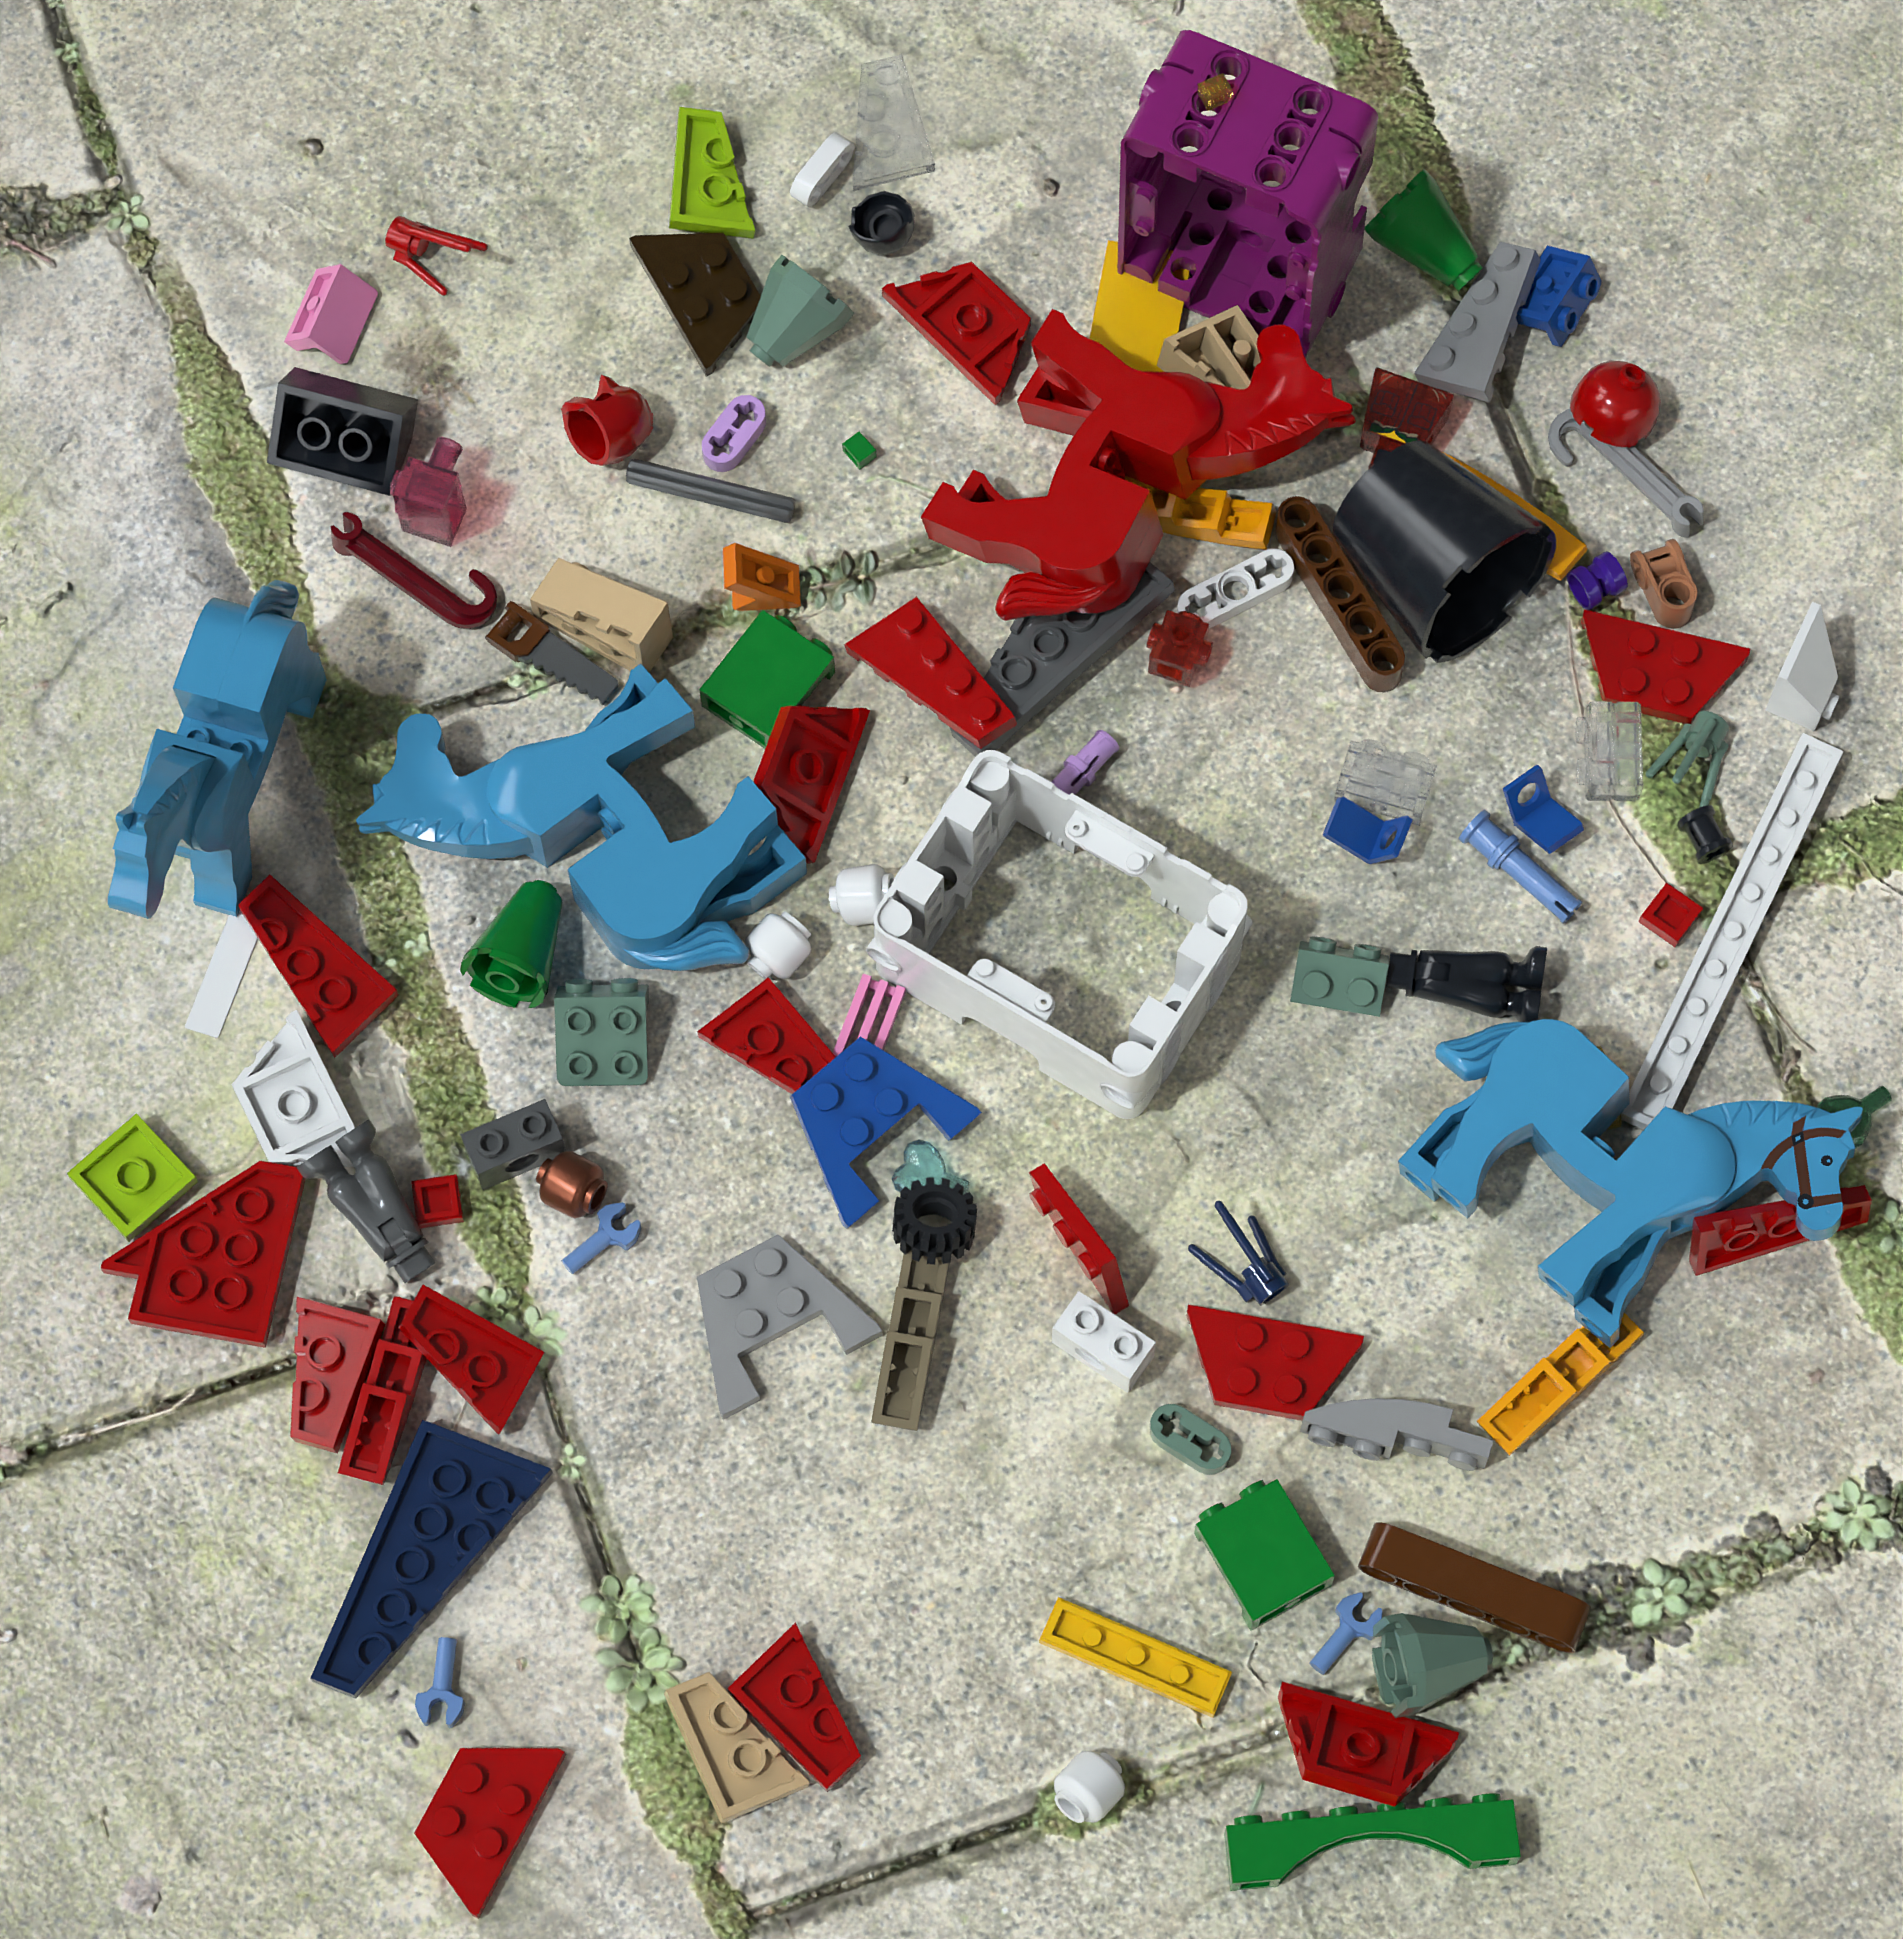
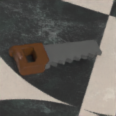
M510 601L505 606L507 612L486 635L485 639L487 642L514 662H522L524 664L532 662L536 670L543 668L547 676L554 674L558 682L565 680L569 688L576 686L580 694L587 692L591 700L598 698L603 706L618 688L616 678L551 633L549 626L513 601ZM520 622L529 627L520 640L511 642L506 640Z

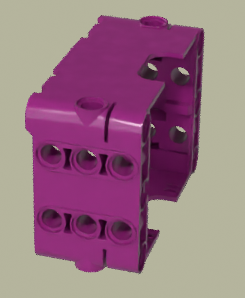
M1192 30L1180 31L1160 70L1154 69L1147 78L1139 100L1140 107L1121 141L1118 274L1122 275L1123 272H1126L1152 284L1169 251L1172 250L1173 253L1158 280V291L1183 301V308L1207 318H1211L1238 305L1258 336L1263 329L1269 326L1283 324L1291 327L1299 335L1306 359L1326 318H1332L1346 288L1345 281L1363 248L1367 207L1361 205L1355 216L1354 208L1360 188L1373 164L1379 119L1378 113L1373 107L1362 100ZM1232 75L1236 78L1233 80H1225L1222 79L1221 76ZM1313 109L1316 110L1318 113L1306 114L1302 112V110ZM1210 110L1216 112L1217 114L1214 116H1206L1201 114V112ZM1295 145L1299 149L1291 151L1286 150L1283 146ZM1191 146L1197 148L1198 150L1195 152H1186L1183 151L1182 148ZM1266 181H1276L1281 185L1270 187L1263 183ZM1214 205H1223L1228 209L1218 211L1214 210L1211 207ZM1298 237L1306 242L1296 244L1289 241V239ZM1204 239L1210 243L1207 245H1197L1193 241ZM1178 269H1187L1192 278L1179 280L1172 273ZM1282 272L1286 274V277L1279 279L1270 274ZM1255 307H1266L1270 311L1261 314L1256 313L1252 309Z

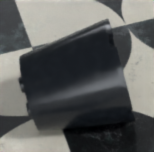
M1423 440L1408 442L1397 447L1370 467L1344 498L1333 523L1334 537L1405 634L1426 659L1431 657L1436 663L1450 661L1468 653L1502 628L1512 618L1506 611L1517 601L1522 593L1530 597L1536 590L1552 562L1556 549L1555 533L1544 522Z

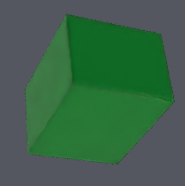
M860 431L842 443L843 452L859 470L877 458L876 449Z

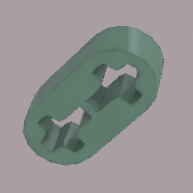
M1165 1404L1153 1413L1150 1420V1435L1160 1448L1206 1475L1217 1474L1227 1467L1231 1457V1443L1223 1432L1176 1404ZM1173 1417L1180 1420L1178 1428L1188 1435L1187 1439L1176 1432H1172L1168 1437L1162 1434L1163 1425L1159 1421L1163 1419L1169 1422ZM1196 1440L1207 1447L1212 1442L1219 1445L1218 1454L1221 1458L1211 1457L1208 1462L1201 1459L1202 1449L1192 1442Z

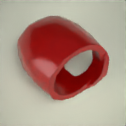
M602 374L600 376L598 392L594 399L574 397L565 402L561 408L564 428L570 443L576 452L590 464L604 466L619 463L631 456L648 438L654 428L653 413L643 395L630 387L620 386L611 377Z

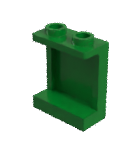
M762 610L699 689L701 706L765 749L780 708L802 706L824 677L830 680L835 674L833 653L820 640L812 638L809 641L797 633L796 627L787 618L781 615L773 617Z
M1278 1479L1267 1485L1263 1480L1249 1485L1239 1493L1241 1499L1227 1507L1222 1502L1211 1506L1198 1516L1200 1522L1195 1525L1194 1534L1199 1542L1203 1541L1242 1607L1241 1616L1250 1631L1331 1587L1335 1577Z

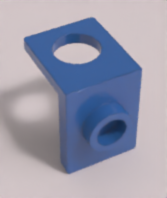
M1535 765L1503 788L1514 826L1547 853L1551 854L1584 831L1582 822L1551 798L1543 770L1539 765ZM1535 783L1536 790L1531 799L1525 803H1518V795L1523 787L1527 784Z
M1342 796L1337 798L1324 829L1323 837L1370 865L1399 856L1413 819L1406 815L1383 821ZM1397 830L1393 842L1385 849L1387 840Z

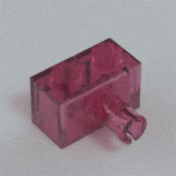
M438 437L428 463L408 457L403 471L397 470L390 486V495H393L395 513L398 514L403 532L451 547L467 510L459 474L453 471L459 455L463 451V447L452 439Z

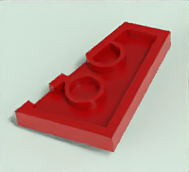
M425 1285L421 1286L398 1327L498 1435L503 1430L545 1353Z
M795 1622L727 1689L750 1715L828 1792L861 1760V1755Z

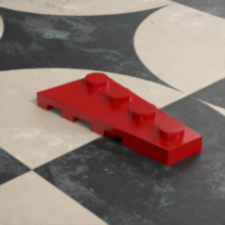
M917 596L844 644L847 654L857 661L862 660L873 668L876 675L886 682L891 681L906 692L907 697L921 706L923 704L937 714L939 720L980 749L1017 725L1013 713Z
M269 874L238 904L242 915L334 1058L399 996L394 986L272 875Z
M1865 1185L1840 1188L1843 1213L1840 1227L1836 1232L1867 1223L1872 1199ZM1785 1200L1694 1217L1689 1262L1695 1276L1809 1241L1799 1232L1796 1226V1207Z

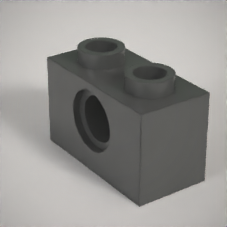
M546 1099L460 1134L465 1151L482 1190L540 1167L546 1159L550 1158L553 1160L558 1154L566 1151L562 1135Z

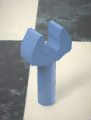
M625 1203L609 1204L597 1212L600 1221L598 1231L561 1260L572 1275L609 1245H617L624 1250H629L637 1242L641 1231L639 1220L629 1224L626 1229L621 1231L615 1230L612 1227L615 1220L620 1219L626 1213Z
M1359 1592L1347 1596L1337 1605L1335 1613L1339 1616L1340 1626L1309 1662L1320 1674L1324 1675L1354 1638L1364 1637L1368 1640L1374 1638L1373 1626L1382 1619V1609L1378 1608L1366 1622H1358L1352 1615V1612L1361 1603L1363 1593Z
M438 1638L433 1686L427 1692L416 1695L415 1707L424 1726L429 1725L431 1708L437 1702L446 1703L448 1706L446 1724L449 1728H453L463 1715L465 1702L462 1697L456 1696L451 1689L457 1645L456 1639Z

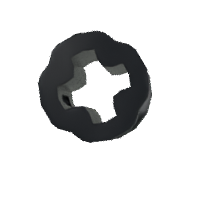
M1706 805L1691 811L1677 823L1679 830L1686 832L1697 852L1695 858L1698 864L1711 862L1726 854L1733 847L1730 838L1724 837L1714 819L1716 811L1712 805Z

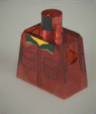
M1376 367L1360 441V447L1363 450L1374 453L1368 469L1386 454L1408 442L1423 440L1432 445L1449 419L1454 394Z

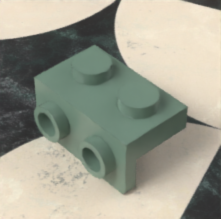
M1310 937L1309 942L1300 941L1290 1002L1380 1017L1389 966V956L1381 954V948L1367 944H1355L1354 950L1336 947L1337 942L1335 940L1325 937Z

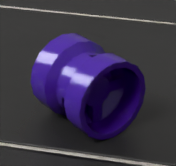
M1608 551L1594 557L1591 565L1587 567L1578 566L1567 574L1570 590L1578 603L1586 610H1591L1600 605L1603 597L1607 595L1616 596L1628 588L1627 578L1620 563Z

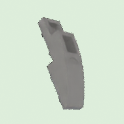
M1375 1398L1328 1404L1306 1411L1300 1432L1308 1434V1439L1313 1443L1326 1447H1334L1335 1443L1353 1448L1352 1452L1355 1455L1373 1461H1378L1380 1457L1389 1459L1394 1442L1403 1444V1450L1420 1457H1429L1430 1453L1449 1458L1448 1463L1450 1465L1467 1471H1474L1475 1467L1485 1468L1493 1444V1440L1448 1427L1453 1409L1403 1399Z

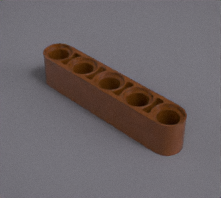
M1293 496L1287 498L1278 509L1275 534L1279 544L1292 558L1295 570L1364 683L1376 692L1393 690L1398 686L1402 677L1405 662L1403 648L1315 505L1304 497ZM1290 519H1300L1306 525L1295 528L1288 525L1287 521ZM1321 554L1328 560L1324 563H1314L1308 556ZM1335 589H1342L1350 596L1344 599H1337L1329 592ZM1356 625H1365L1372 632L1366 635H1359L1351 628ZM1380 660L1387 661L1394 668L1388 671H1381L1373 663Z
M1382 1522L1374 1523L1358 1564V1569L1375 1579L1566 1653H1574L1576 1651L1591 1611L1590 1605L1574 1596Z

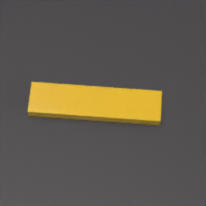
M1059 1597L1039 1639L1040 1644L1214 1718L1232 1675V1672Z

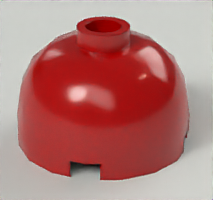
M1610 360L1592 367L1581 379L1571 395L1570 409L1574 420L1579 425L1584 420L1588 426L1594 429L1591 436L1598 441L1616 447H1632L1637 445L1640 439H1646L1655 426L1660 411V393L1656 383L1639 366L1624 361Z

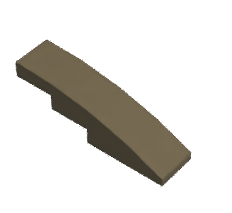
M912 1250L906 1255L903 1254L871 1419L873 1424L913 1431L918 1430L950 1264H943L941 1257H936L935 1265L927 1264L926 1256H922L919 1262L913 1260Z

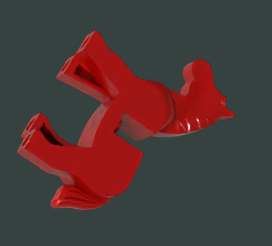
M1052 309L1031 342L1038 367L1017 399L1024 423L1073 436L1056 468L1048 495L1006 500L993 488L985 474L973 469L958 493L954 486L942 482L921 515V519L929 539L982 562L1009 564L1024 572L1011 576L1002 589L995 605L996 614L1000 619L1008 621L1028 616L1059 615L1071 611L1078 613L1105 612L1121 605L1132 595L1164 535L1151 491L1125 480V476L1186 500L1206 480L1239 475L1255 470L1300 449L1317 437L1324 429L1353 425L1356 422L1355 417L1351 414L1353 407L1350 403L1335 397L1331 378L1326 379L1319 372L1310 368L1304 357L1299 335L1294 329L1283 324L1266 327L1260 332L1256 344L1261 362L1256 365L1253 371L1250 385L1245 389H1236L1204 382L1196 376L1182 372H1152L1133 369L1099 342L1079 334L1068 323L1064 313Z

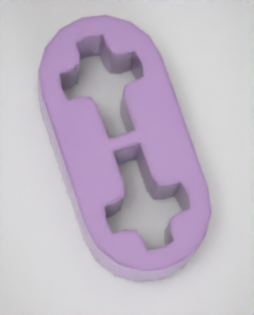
M741 395L734 398L702 440L703 460L711 470L727 472L734 469L763 432L766 426V413L763 403L758 398L751 395ZM749 411H753L754 422L747 419L737 429L739 426L738 413L746 415ZM731 438L729 441L730 454L722 452L718 457L714 456L713 446L721 448Z

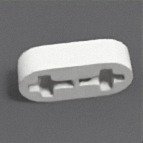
M837 132L829 135L796 176L790 189L791 197L807 207L815 205L849 163L854 152V143Z

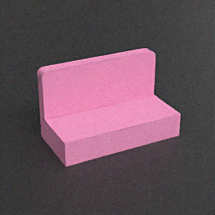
M341 264L316 269L284 342L296 351L318 348L337 363H348L377 298V290Z

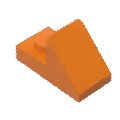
M733 543L723 548L724 589L732 591V607L734 610L790 609L801 606L799 565L738 543Z

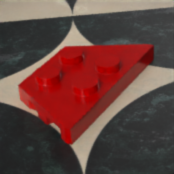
M973 262L953 266L946 272L935 271L920 275V281L897 287L895 283L886 284L882 288V297L994 405H997L1003 396L1031 327V318Z
M1585 609L1581 619L1582 629L1586 631L1591 649L1590 658L1593 669L1597 672L1599 678L1598 687L1603 705L1683 724H1691L1698 712L1703 711L1705 705L1712 698H1715L1724 688L1727 680L1740 666L1742 667L1747 662L1751 649Z
M781 707L753 782L776 808L778 826L805 856L806 864L815 863L868 719L870 710L867 708Z
M1188 1305L1186 1314L1196 1341L1202 1368H1204L1214 1405L1300 1421L1303 1420L1306 1411L1315 1409L1319 1405V1401L1331 1389L1340 1377L1343 1369L1362 1348L1364 1340L1362 1335Z
M1283 1681L1278 1694L1279 1705L1302 1780L1394 1807L1454 1750L1459 1736V1732L1407 1717L1395 1718L1390 1712Z
M460 1748L414 1834L473 1917L480 1918L566 1756L565 1751L559 1748Z

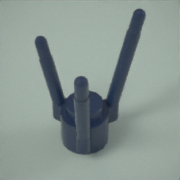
M1216 1201L1214 1205L1216 1210L1252 1263L1241 1273L1246 1280L1243 1283L1196 1245L1190 1244L1188 1251L1237 1290L1246 1303L1255 1298L1258 1304L1262 1306L1288 1287L1289 1283L1284 1278L1287 1273L1278 1263L1256 1217L1251 1215L1247 1220L1264 1256L1261 1258L1223 1202Z

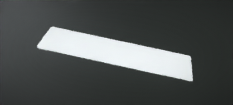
M239 911L237 917L228 916L185 1024L187 1029L218 1038L258 939L241 911Z

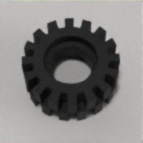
M927 1177L926 1185L922 1186L919 1179L912 1182L911 1190L905 1186L900 1191V1197L897 1196L895 1200L892 1232H894L893 1239L895 1244L900 1243V1251L906 1255L912 1250V1259L918 1262L922 1256H926L927 1264L935 1265L936 1257H941L942 1263L946 1264L951 1263L952 1254L957 1259L964 1256V1249L970 1250L975 1237L976 1203L973 1204L971 1193L968 1192L963 1195L964 1186L959 1183L954 1188H950V1180L942 1178L941 1185L935 1184L934 1177ZM926 1215H939L947 1218L952 1223L942 1227H932L921 1223L918 1219Z

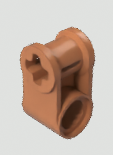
M1670 539L1665 542L1663 547L1644 553L1639 550L1631 552L1630 562L1633 574L1638 585L1643 590L1657 622L1671 629L1681 628L1686 625L1692 617L1697 597V588L1686 566L1684 555L1678 542L1675 539ZM1672 597L1678 598L1682 600L1684 604L1673 605L1669 603L1666 599Z

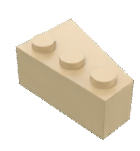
M1236 305L1164 339L1157 366L1164 372L1187 373L1200 378L1204 382L1236 389H1245L1250 385L1256 365L1261 362L1256 344L1258 334L1239 306Z
M558 558L530 598L534 617L629 671L642 664L650 673L673 638L668 602L592 572L578 562L570 563Z

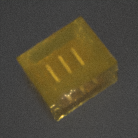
M1224 73L1198 84V95L1207 111L1233 100V90Z

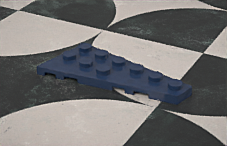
M422 1420L311 1675L312 1682L356 1699L553 1474L552 1469Z

